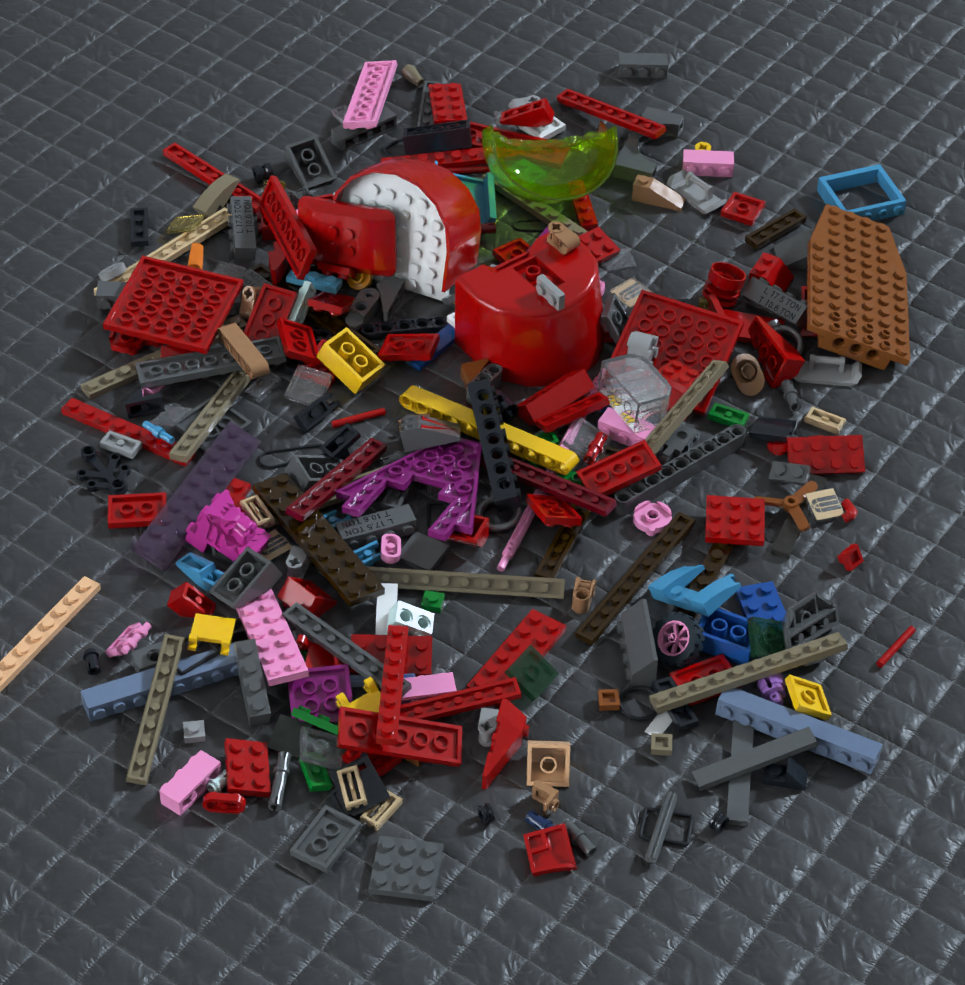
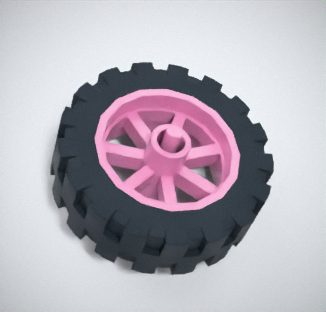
M670 612V615H663L662 619L655 623V628L652 629L655 648L660 662L672 667L677 666L681 668L685 667L686 664H692L693 660L699 657V652L704 647L702 645L705 641V636L702 634L704 630L699 626V621L694 619V617L682 612ZM678 626H684L683 629L679 632ZM671 645H673L672 650H671V653H670L669 650H668V647H670ZM678 646H679L680 649H681V651L678 652V653H676V652H677V648H678Z

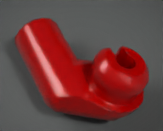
M844 499L841 505L846 512L842 514V518L846 523H849L856 518L858 512L849 499Z

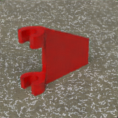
M299 634L297 640H295L300 651L308 650L305 659L307 668L345 664L302 634Z

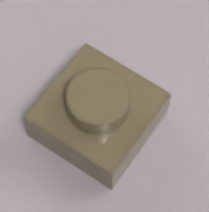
M651 733V755L672 756V734Z

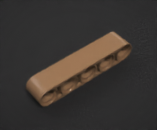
M236 323L217 328L221 343L250 379L270 373L266 359Z

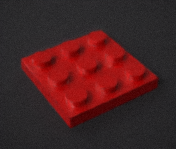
M707 495L705 542L764 546L765 499Z

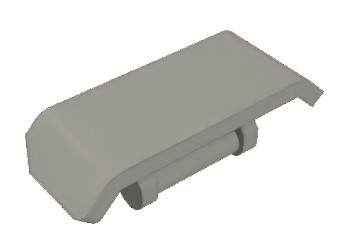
M680 170L668 178L667 187L686 198L685 201L703 214H707L727 203L726 198L721 200L713 194L714 187L703 182L691 171L687 173L686 170Z
M810 354L809 361L804 362L794 379L801 383L851 387L858 384L862 377V363L857 361L850 365L845 364V357L843 356L828 357Z

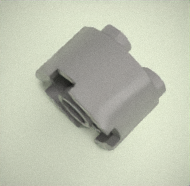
M638 331L631 332L627 342V355L624 356V365L650 372L653 367L652 359L653 357L656 358L659 347L656 346L659 337Z

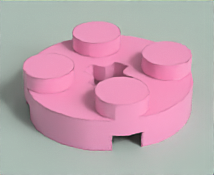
M650 501L641 502L635 507L633 523L638 529L646 532L647 535L655 536L657 533H661L672 520L671 509L657 501V504L650 503Z

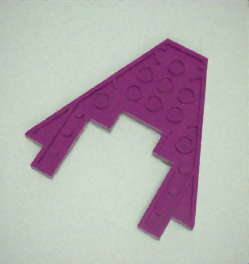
M461 438L457 442L420 449L336 491V498L346 501L342 506V513L360 517L387 486L405 491L413 481L441 488L442 490L438 493V500L450 503L428 529L429 537L446 541L454 531L472 535L482 457L481 443Z

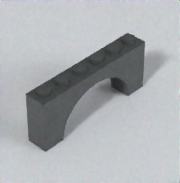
M648 106L644 112L640 113L641 117L666 126V132L658 138H678L683 130V115ZM630 131L627 141L625 140L622 150L618 151L616 160L612 161L613 177L631 182L635 181L637 175L656 178L657 163L647 160L639 151L645 143L653 139Z

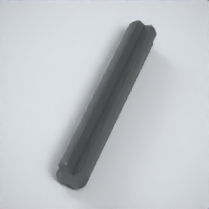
M669 791L665 795L645 855L647 863L655 864L657 862L677 801V794L675 792Z

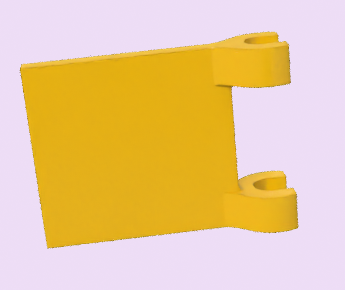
M196 613L191 634H189L188 650L196 651L198 641L219 643L222 645L220 655L228 656L236 619Z
M370 676L363 680L365 683L363 688L367 694L349 703L347 697L342 692L335 696L337 707L339 709L343 706L379 712L381 693L372 677Z

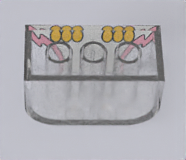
M626 354L602 360L597 390L609 398L611 407L635 434L655 428L668 412L671 386L649 360L640 355Z

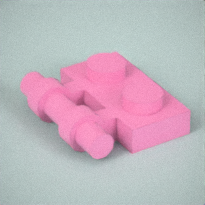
M138 622L129 625L105 651L109 658L117 655L120 657L123 654H127L130 650L133 651L137 647L139 640L144 639L148 635V631L152 627L151 624L145 622L141 625Z

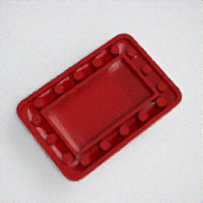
M303 196L299 199L298 218L302 221L317 249V256L311 264L318 265V262L350 268L356 273L378 276H392L396 273V217L391 210L311 196Z

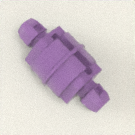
M781 672L756 681L757 688L764 699L783 705V698L787 694L785 679Z

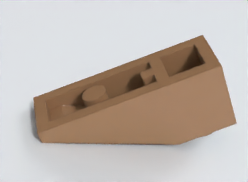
M637 175L633 184L632 201L677 211L682 210L686 198L655 178Z

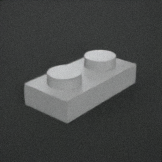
M544 274L537 276L536 290L538 294L542 295L558 311L564 309L565 294Z
M109 430L100 441V448L133 459L141 450L142 442Z

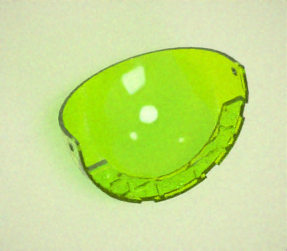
M490 125L482 131L483 154L494 178L512 194L541 204L571 202L598 189L612 173L618 156L617 126H613L604 132H587L585 137L575 135L565 137L564 139L517 140L507 139V137L500 135V132H494L493 125Z

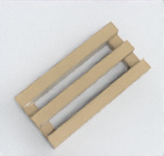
M812 406L805 416L804 422L839 435L840 430L846 424V419Z
M258 494L240 501V506L250 520L257 524V528H261L262 525L267 527L268 523H271V525L275 523L274 517ZM252 501H255V502L257 503V505L259 506V508L261 509V511H262V512L264 513V515L266 516L265 519H264V517L261 515V513L259 512V509L254 505V503H253Z
M354 765L338 770L337 775L347 811L351 810V807L358 808L361 804L364 806L368 805L358 766ZM353 771L355 773L361 799H357L351 772ZM343 774H347L353 798L351 802H349Z
M388 791L390 799L381 805L372 818L369 817L380 805L363 813L360 816V822L363 824L366 822L367 826L370 828L373 826L374 830L378 831L401 806L403 799Z

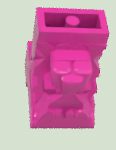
M227 489L221 494L217 493L211 501L212 504L210 506L206 505L197 517V521L195 523L191 522L186 528L187 535L185 541L200 552L204 553L212 546L233 562L246 547L261 554L268 546L272 536L266 530L257 528V524L251 521L244 512H241L240 507L234 506L233 499Z

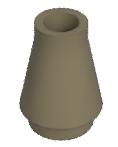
M408 64L402 69L401 74L404 79L415 84L417 87L423 85L424 79L415 66Z

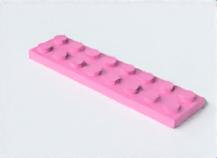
M396 60L364 63L343 120L344 129H371L377 127L397 68Z
M272 589L236 609L248 639H255L261 669L269 686L309 677V670L286 619L282 616L281 608Z

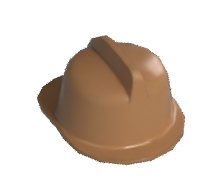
M740 354L735 357L731 363V372L739 390L748 396L758 394L763 389L765 383L764 374L758 361L750 354Z

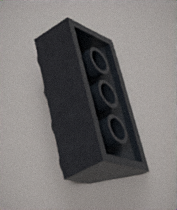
M470 119L404 128L403 141L406 155L470 149L472 147Z

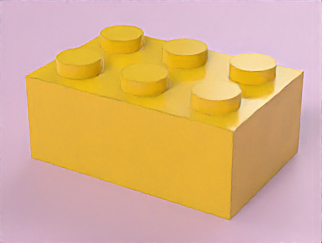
M347 327L324 343L316 356L354 394L375 380L385 367V364Z

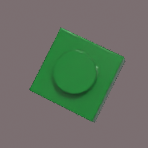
M425 590L421 609L441 613L445 593Z

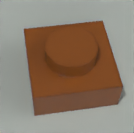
M619 689L598 690L599 711L620 710Z

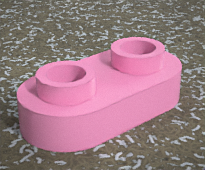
M392 533L384 534L381 539L380 557L387 564L396 563L400 560L401 538Z

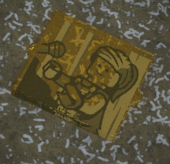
M204 215L178 216L170 223L166 231L167 233L195 231L198 225L201 224Z

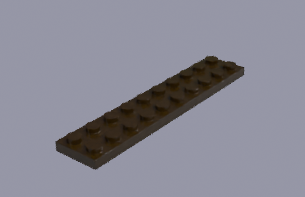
M287 473L253 484L254 493L258 494L269 511L349 607L385 594L383 585L318 509L303 522L286 514V508L304 494Z

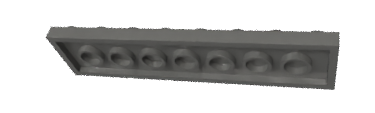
M279 336L251 341L266 359L268 365L287 362ZM225 346L209 349L207 355L191 352L135 363L142 389H151L161 385H171L172 383L182 381L187 382L198 378L243 371Z

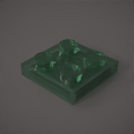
M759 617L747 618L751 658L759 659L785 650L781 621Z
M529 645L504 672L509 678L516 677L519 688L532 702L539 697L559 674L532 645Z

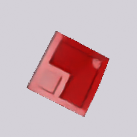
M565 823L523 834L533 877L553 872L577 870Z

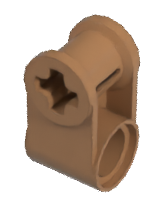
M553 221L549 223L547 242L559 250L560 253L567 254L580 246V239L576 233L569 230L561 222Z
M244 287L239 310L241 318L249 320L258 298L256 294H260L262 287Z
M576 577L572 598V610L575 613L585 614L589 611L592 597L595 594L596 580L588 581Z

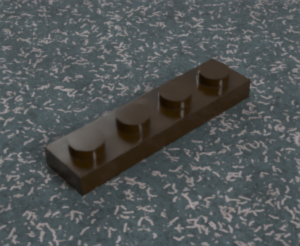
M794 208L746 235L745 242L758 250L805 223L807 216Z

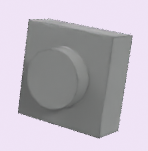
M204 720L183 722L185 744L206 741Z

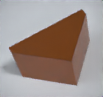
M488 359L461 364V379L466 389L467 384L489 365Z

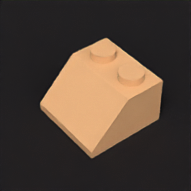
M528 740L527 786H532L536 780H539L551 786L569 787L570 742Z

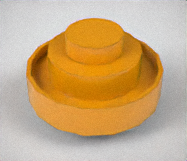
M357 273L355 279L349 278L347 283L355 290H363L371 285L373 275Z

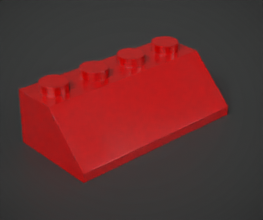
M585 369L570 371L517 404V415L529 426H537V419L575 403V400L578 398L583 399L587 397L595 387Z

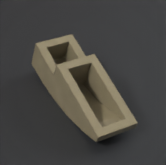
M229 174L222 175L203 192L193 208L198 214L207 218L215 214L219 207H224L240 179Z

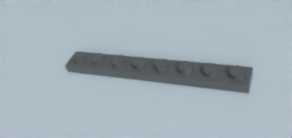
M297 602L282 613L286 622L343 663L348 664L350 668L367 679L371 676L376 686L381 689L384 669L382 662ZM403 679L402 696L412 689L411 683L406 679Z

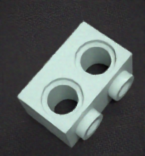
M398 600L389 610L387 630L388 625L408 626V636H430L433 629L434 613Z

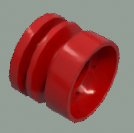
M714 262L711 264L708 279L705 281V286L702 289V295L709 300V295L715 294L721 306H735L740 296V290L743 288L746 280L745 272L739 267L726 262Z

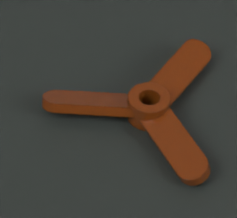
M809 481L796 493L784 499L761 496L754 498L765 499V505L784 507V510L792 516L798 529L804 532L809 529L810 524L799 505L807 499V493L817 490L818 485L814 481Z

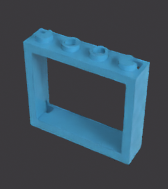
M880 164L818 178L817 192L825 204L837 206L845 211H851L858 216L867 217L872 221L905 213L906 199ZM878 182L891 201L846 210L834 191Z

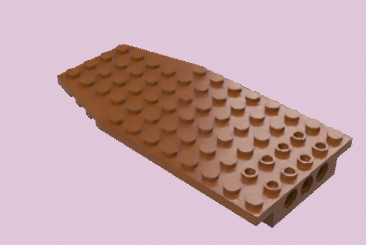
M826 204L807 245V330L818 334V347L885 370L890 360L906 366L910 362L907 274L888 226L872 221L867 217L858 216L851 211L842 210L837 206Z

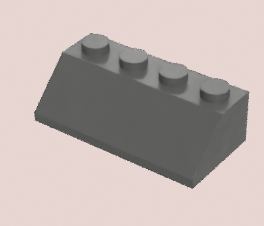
M641 599L621 613V621L617 622L618 634L622 635L620 637V648L624 649L625 652L623 653V664L627 665L625 669L626 680H630L631 687H652L653 681H656L658 658L647 600Z

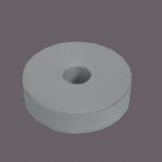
M119 262L105 268L98 276L101 281H107L119 276L127 268L124 262Z

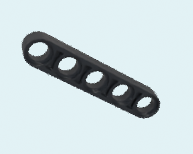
M430 316L367 323L361 327V335L372 341L386 339L388 334H436L447 326L448 322L444 316ZM437 323H443L444 325L438 326V325H436V324H437ZM419 325H426V327H424V328H420V327H418V326H419ZM401 327H408V329L403 330ZM369 330L373 331V333H365V331Z

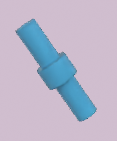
M147 420L143 422L142 426L152 432L153 436L163 439L169 444L174 443L175 438L166 433L165 429L155 426Z

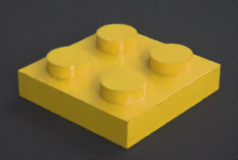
M790 674L786 677L785 682L795 711L826 721L832 716L821 684Z

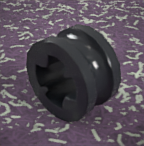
M485 803L484 807L481 805L477 806L478 816L482 824H487L488 820L490 822L495 820L489 803Z
M721 812L716 813L709 823V828H715V832L720 834L727 827L729 817H723Z

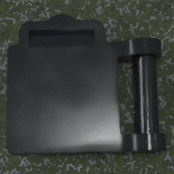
M366 752L360 754L361 757L337 770L332 769L328 771L336 786L330 792L334 809L353 818L390 799L387 789ZM365 764L367 768L359 772L368 805L364 806L361 804L359 805L360 807H351V810L347 811L337 771L354 765L360 767ZM353 774L352 779L357 799H361L356 777ZM348 778L344 779L349 802L353 801Z

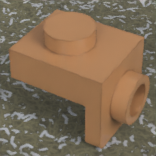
M536 780L532 785V798L544 804L543 815L548 817L551 812L557 810L560 804L558 800L559 791L547 783Z

